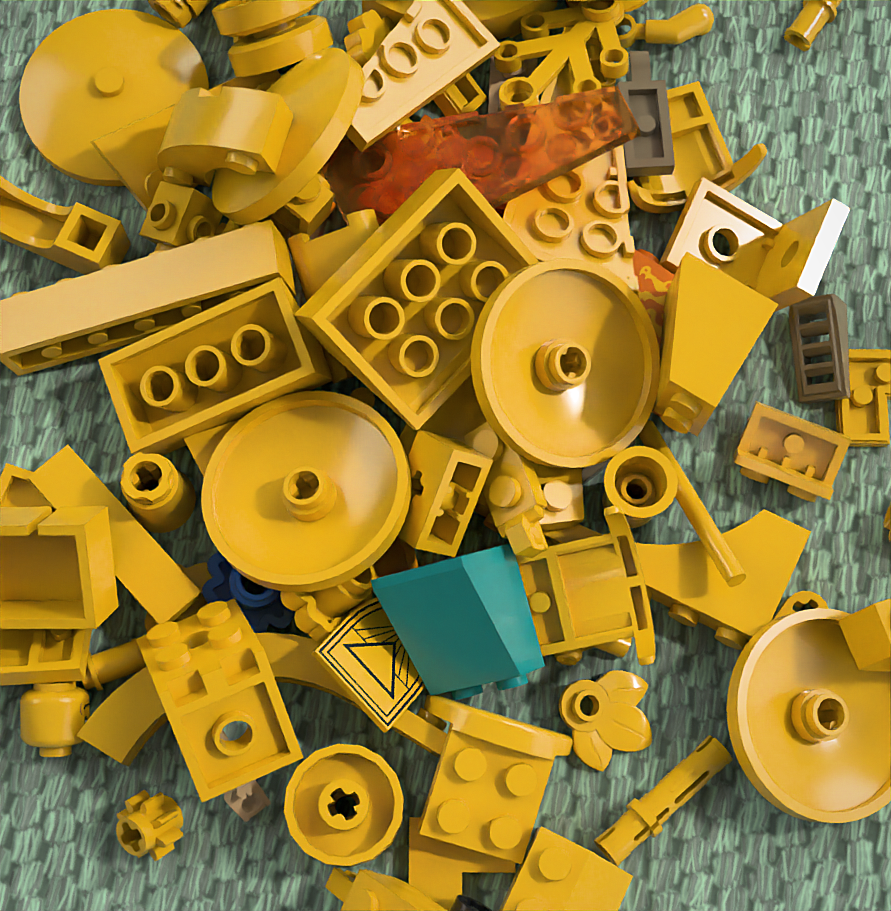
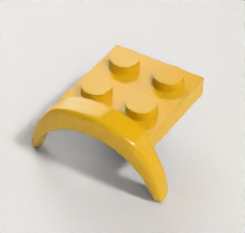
M699 81L667 90L675 161L673 174L633 177L634 180L627 182L632 201L643 211L662 214L683 210L694 183L703 177L730 192L744 182L758 168L767 154L766 146L763 143L754 145L741 159L733 163Z
M617 505L604 508V515L610 533L548 546V550L533 558L522 555L516 556L542 656L634 637L638 663L643 666L654 662L656 653L655 634L644 575L630 526L624 513Z
M0 629V686L84 681L92 629Z
M427 695L424 709L450 722V726L417 828L419 834L522 864L555 756L570 755L573 745L572 738L562 733L508 718L439 695Z

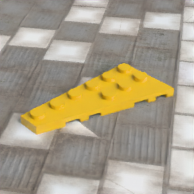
M574 26L564 27L562 34L568 33ZM595 32L585 45L594 78L598 79L602 85V101L598 107L591 110H582L574 105L572 92L574 78L569 62L545 88L502 219L539 262L558 258H577L596 263L620 277L638 296V276H634L633 267L634 240L633 236H630L628 222L630 204L623 144H620L618 132L620 114L619 108L615 105L614 96L616 79L606 78L600 72L599 56L602 48ZM584 92L582 94H591L592 92Z

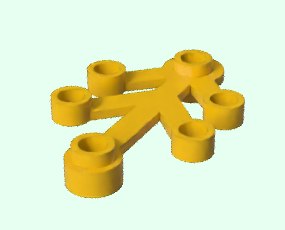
M580 1L578 6L549 12L532 11L524 15L521 19V31L525 41L515 42L507 40L500 42L501 45L494 54L496 69L502 73H513L522 67L523 60L547 57L528 78H510L500 86L499 100L502 113L513 122L521 123L530 120L538 110V96L568 62L570 63L574 78L572 86L574 105L582 110H591L598 107L602 101V85L598 79L594 78L585 43L595 32L597 33L602 48L599 59L600 72L603 76L610 79H618L628 72V52L621 47L615 27L624 17L623 1ZM574 26L568 33L549 36L550 29ZM584 92H592L591 94H582Z

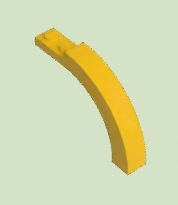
M255 633L264 648L276 682L312 687L332 694L363 711L311 654L321 643L298 635ZM145 667L113 691L92 713L76 735L128 767L146 742L168 721L148 668ZM420 708L416 715L406 709L390 729L440 758L447 733L443 732L447 723L423 708Z

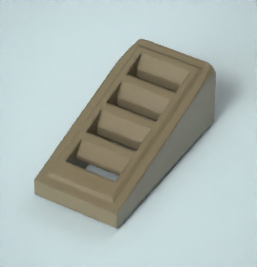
M826 294L810 297L789 306V324L799 402L811 404L850 398L847 304L835 294ZM827 318V320L810 323V321ZM829 334V341L811 343V337ZM832 356V361L811 364L812 357ZM834 374V382L812 384V377Z

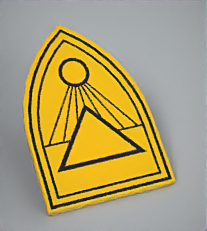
M377 597L370 599L352 611L311 653L383 733L393 726L425 687L423 680Z

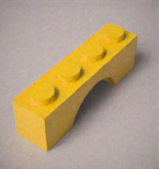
M0 175L1 239L84 275L100 271L108 265L121 264L131 242L120 220L78 202L70 207L46 202L21 190Z

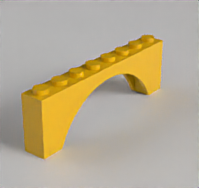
M472 374L422 425L421 430L456 439L466 444L463 436L487 422L475 394ZM406 423L399 436V440L408 458L418 431ZM482 490L474 512L486 517L483 522L484 525L499 533L495 527ZM763 509L747 522L722 533L723 538L747 576L741 584L735 587H729L701 540L670 545L635 542L649 603L653 599L669 607L668 615L684 625L696 627L697 623L700 622L717 631L714 637L719 642L731 648L743 650L749 640L762 627L771 622L811 531ZM580 524L576 527L542 531L548 546L601 535V533Z

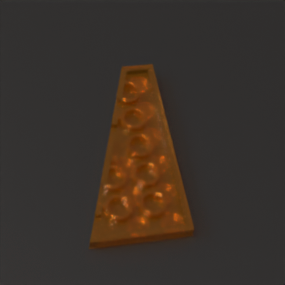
M618 86L557 96L554 102L525 107L524 103L505 106V111L479 115L478 111L402 124L399 130L388 132L363 152L350 139L341 140L321 170L331 187V191L334 193V199L346 226H349L346 215L361 210L374 209L380 227L435 170L459 168L489 204L496 208L641 136V133Z

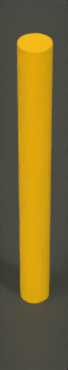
M648 420L642 431L638 434L644 446L658 450L671 461L678 479L676 500L729 587L741 584L747 577L654 422Z

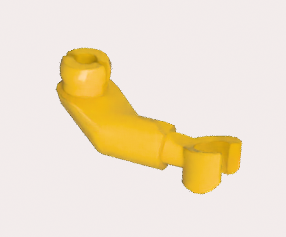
M697 3L667 20L646 19V23H636L631 15L624 13L622 21L615 27L618 29L620 26L627 25L631 28L627 34L618 36L623 48L631 47L635 40H646V43L676 45L695 36L707 34L713 26L714 15L707 5Z

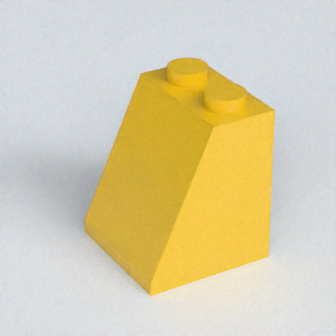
M687 251L680 261L665 296L659 353L660 378L654 411L662 415L661 420L671 429L679 433L687 434L690 432L698 436L778 304Z

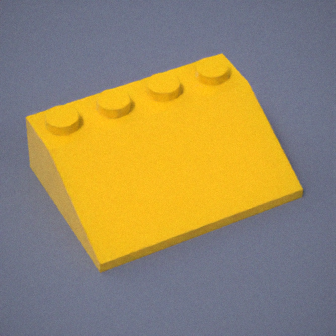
M459 168L435 170L311 296L294 316L331 355L409 426L418 431L471 375V346L474 330L479 315L491 294L503 281L518 270L540 262Z

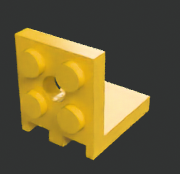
M703 177L694 183L659 265L675 274L681 259L687 251L777 303L778 306L774 311L776 312L814 296L850 208L833 198L785 224H781ZM714 233H720L727 238L730 245L728 256H722L714 249L712 243Z
M235 599L226 602H211L200 608L195 615L178 622L160 623L152 627L146 635L136 639L202 803L304 758L264 648ZM234 721L247 723V729L240 738L232 741L220 738L221 731L227 724Z

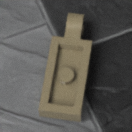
M629 51V69L626 73L627 82H618L616 88V101L620 114V141L623 144L626 177L672 175L675 161L666 80H651L648 51Z

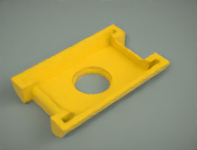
M374 209L361 210L346 215L349 226L310 240L309 235L305 233H298L287 239L306 302L379 228ZM320 343L333 377V384L354 377Z

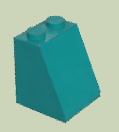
M510 544L371 580L374 593L430 695L451 691L453 700H459L483 693L482 684L491 682L496 683L498 691L518 687L528 683L527 673L545 666L516 555Z

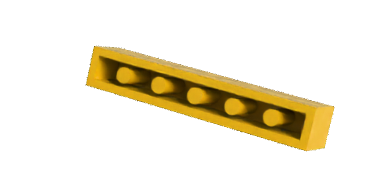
M270 219L264 222L245 224L240 229L217 236L201 237L193 243L170 250L154 251L147 257L127 263L108 265L100 271L77 278H64L53 285L37 290L15 293L10 298L0 300V361L17 376H21L135 343L277 277L282 278L291 294L296 296L288 243Z

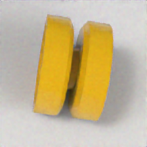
M228 0L214 7L212 13L220 35L228 37L248 35L235 42L227 53L235 76L248 77L270 72L304 60L311 54L333 45L334 39L326 17L319 15L299 17L314 9L319 0Z
M335 744L313 752L297 766L286 787L284 815L290 835L306 854L328 865L354 867L376 859L392 845L403 821L404 796L397 774L382 756L360 745ZM342 797H351L356 802V806H353L355 813L350 817H344L336 811V804Z

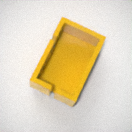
M52 506L0 507V629H97L119 607L108 507L61 506L54 513H52Z

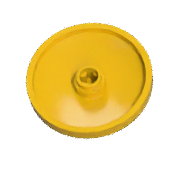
M99 10L64 23L48 35L36 48L25 67L20 84V113L25 129L35 148L54 168L84 183L99 186H125L90 141L175 104L176 101L180 102L182 93L190 89L201 87L208 90L210 89V84L199 52L188 37L178 28L157 16L137 10Z
M332 47L311 54L288 70L266 91L281 94L294 115L275 174L256 170L254 175H247L234 171L229 167L217 168L212 185V201L215 208L234 223L241 225L251 224L268 217L283 207L313 179L343 139L356 114L364 88L362 67L344 50Z
M558 258L532 264L518 270L503 281L491 294L479 315L474 330L471 346V374L475 394L486 420L499 438L513 451L532 462L548 467H587L614 457L618 452L628 447L642 431L653 410L658 393L660 354L655 330L644 305L634 291L620 277L610 270L587 260Z
M304 391L292 393L268 401L246 414L234 424L219 442L210 458L203 479L201 492L203 519L209 536L218 551L236 571L247 579L266 588L278 591H319L337 586L358 576L371 567L389 549L398 536L409 510L412 490L411 471L403 446L394 429L383 416L369 405L353 397L335 392Z
M824 608L808 609L783 615L762 627L749 640L736 661L729 681L726 707L727 724L733 750L742 770L756 790L772 805L795 818L809 822L846 823L868 817L891 801V672L858 670L838 620L851 614L840 610Z

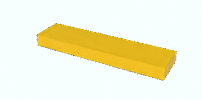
M68 444L28 476L30 482L55 510L61 506L108 507L115 577L157 624L173 622L203 596L201 590Z

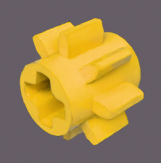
M142 790L125 801L126 809L117 813L119 821L116 825V834L121 846L129 854L138 858L149 852L154 861L159 860L174 850V842L183 837V832L180 830L183 826V815L178 804L171 797L163 795L162 792L150 798L146 790Z

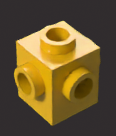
M160 181L139 235L156 244L154 251L170 250L193 243L201 237L214 236L223 214L215 208L212 199L196 189Z

